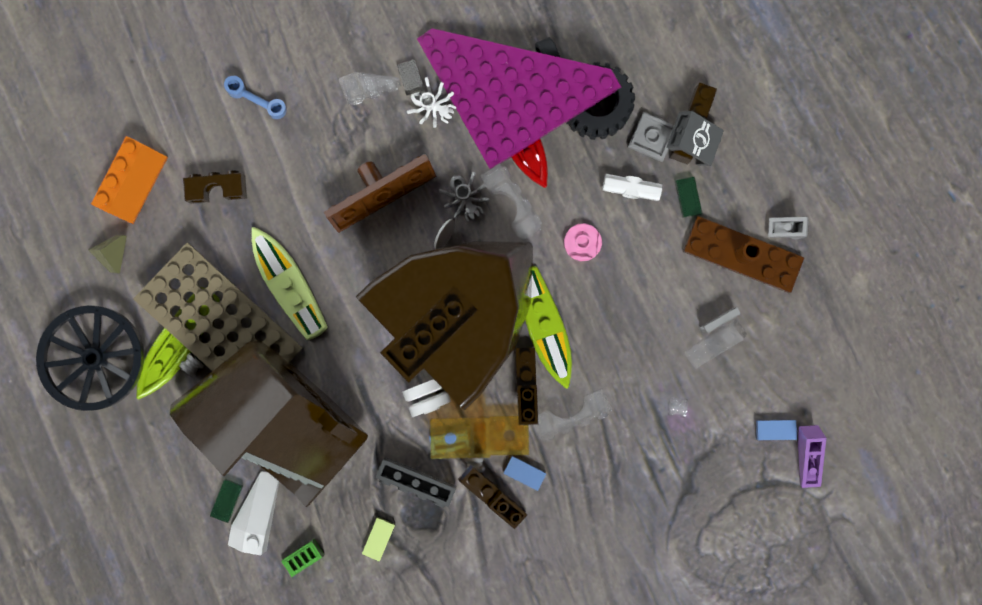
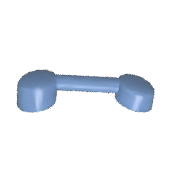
M229 76L225 79L224 88L231 97H244L267 109L270 117L273 119H281L286 115L287 107L282 100L274 99L268 102L246 90L243 81L237 76Z

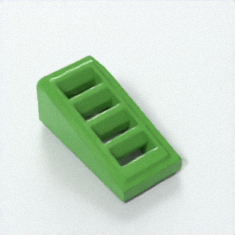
M313 539L281 560L290 576L293 577L321 559L325 554L316 540ZM308 548L311 549L315 557L312 558L307 550ZM301 552L305 553V555L309 559L308 562H306ZM295 556H298V557H299V559L301 560V562H302V564H303L302 566L299 565V563H298V561L296 560ZM290 559L293 561L294 565L296 566V568H297L296 570H293V568H292L291 565L289 564L288 561H289Z

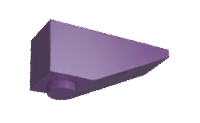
M819 425L799 426L798 456L802 488L821 487L826 437Z

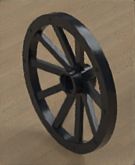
M87 305L75 307L57 316L43 332L36 352L37 372L46 391L62 405L81 411L105 409L119 403L130 394L138 383L144 365L143 344L136 328L122 314L101 306ZM84 314H94L92 345L75 317ZM104 315L116 321L119 325L100 347L101 318ZM69 322L86 350L54 336L62 325ZM125 330L130 338L132 348L106 353L105 351ZM51 342L81 355L78 358L47 362L48 349ZM94 353L97 356V360L95 363L92 361V355ZM134 355L130 374L107 361L109 358ZM83 364L58 386L53 382L48 369L58 366ZM103 367L127 380L123 387L114 395L111 392ZM88 369L79 401L65 395L62 390ZM96 370L106 399L99 402L86 403Z

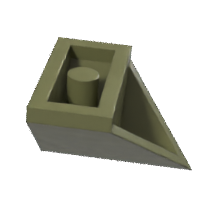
M116 235L88 250L109 272L120 274L127 236Z

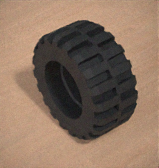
M594 62L593 65L613 70L622 88L611 94L614 98L615 106L609 115L596 117L584 111L566 122V124L571 125L570 129L573 132H580L579 136L585 137V135L590 136L592 140H595L596 137L606 139L608 135H615L618 130L625 126L635 105L633 104L635 93H632L634 87L632 82H627L629 77L625 73L621 75L619 73L621 69L615 67V69L610 68L611 64L609 63L601 66L600 62Z

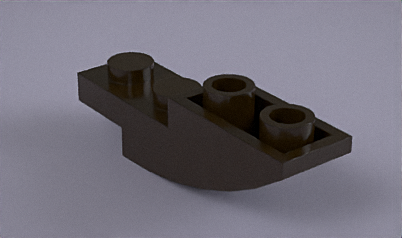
M535 347L516 348L518 424L538 425Z
M472 465L458 478L461 484L482 500L512 528L515 529L527 516L509 496Z

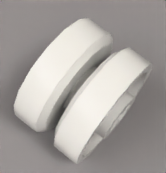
M434 379L402 392L405 401L410 402L417 398L419 402L409 407L412 417L423 413L425 415L440 409V406L452 402L447 392L436 395L435 391L442 389V387Z

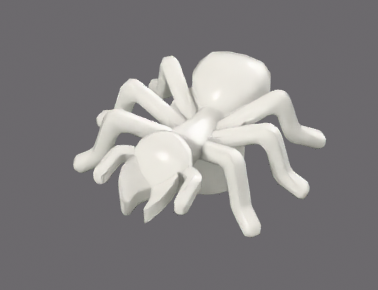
M426 77L425 83L428 92L422 89H415L411 93L412 101L421 108L408 110L407 114L420 113L423 110H427L425 116L419 122V124H423L428 119L432 110L433 127L436 128V111H439L441 120L447 124L449 122L444 117L446 119L452 118L448 113L454 114V111L449 107L456 109V106L451 104L441 106L440 104L448 101L454 95V92L449 93L446 98L436 101L442 93L444 83H440L438 92L434 97L429 80Z

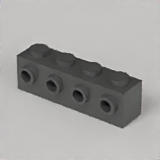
M387 457L383 459L376 478L380 479L379 482L388 486L391 484L395 485L402 492H412L416 494L417 498L432 500L435 505L443 508L445 506L449 507L457 487L454 484Z

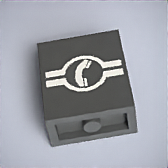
M693 111L679 112L666 148L672 151L682 150L698 159L696 163L698 166H711L724 130Z

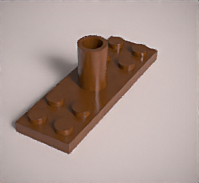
M426 154L414 158L412 162L405 166L398 167L396 171L384 178L374 162H366L357 170L366 188L354 195L348 196L339 204L332 205L324 214L336 231L340 233L437 176Z
M699 216L694 221L683 250L684 253L787 293L792 292L805 258Z

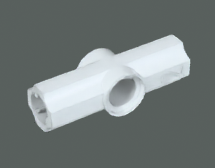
M606 174L602 191L622 194L623 197L631 199L644 198L659 201L662 184L642 181L641 178L634 176L621 177Z

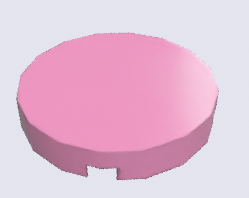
M585 223L577 224L570 228L564 238V248L567 254L572 259L580 262L595 258L602 246L600 233L592 225Z

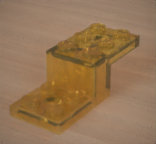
M471 416L470 418L430 419L431 459L490 458V455H529V425H519L518 416ZM507 430H512L515 433V437L511 441H507L504 438V433ZM450 432L456 435V441L452 444L445 441V435Z

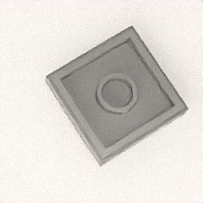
M643 112L628 148L663 162L668 151L666 147L674 125Z

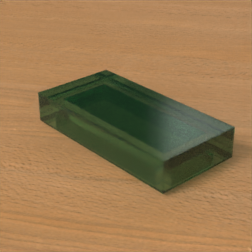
M695 177L676 180L675 185L682 218L701 215L702 209Z
M225 479L210 517L229 523L243 485Z

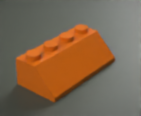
M126 136L91 205L134 224L168 157Z

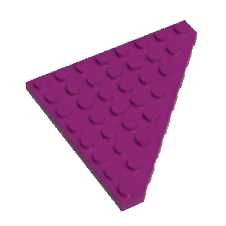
M433 28L417 38L438 78L444 83L443 87L447 94L454 92L450 99L454 106H456L457 112L489 169L495 168L622 88L613 70Z

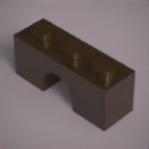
M237 170L227 171V174L211 172L208 173V176L191 174L188 178H183L185 201L190 204L209 202V193L217 186H221L223 197L227 200L247 199L246 178Z

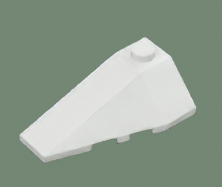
M260 472L231 525L228 545L244 553L262 555L267 551L279 481L268 472Z

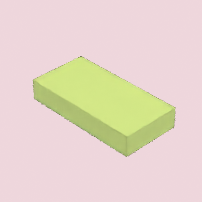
M377 517L362 554L380 562L395 524Z

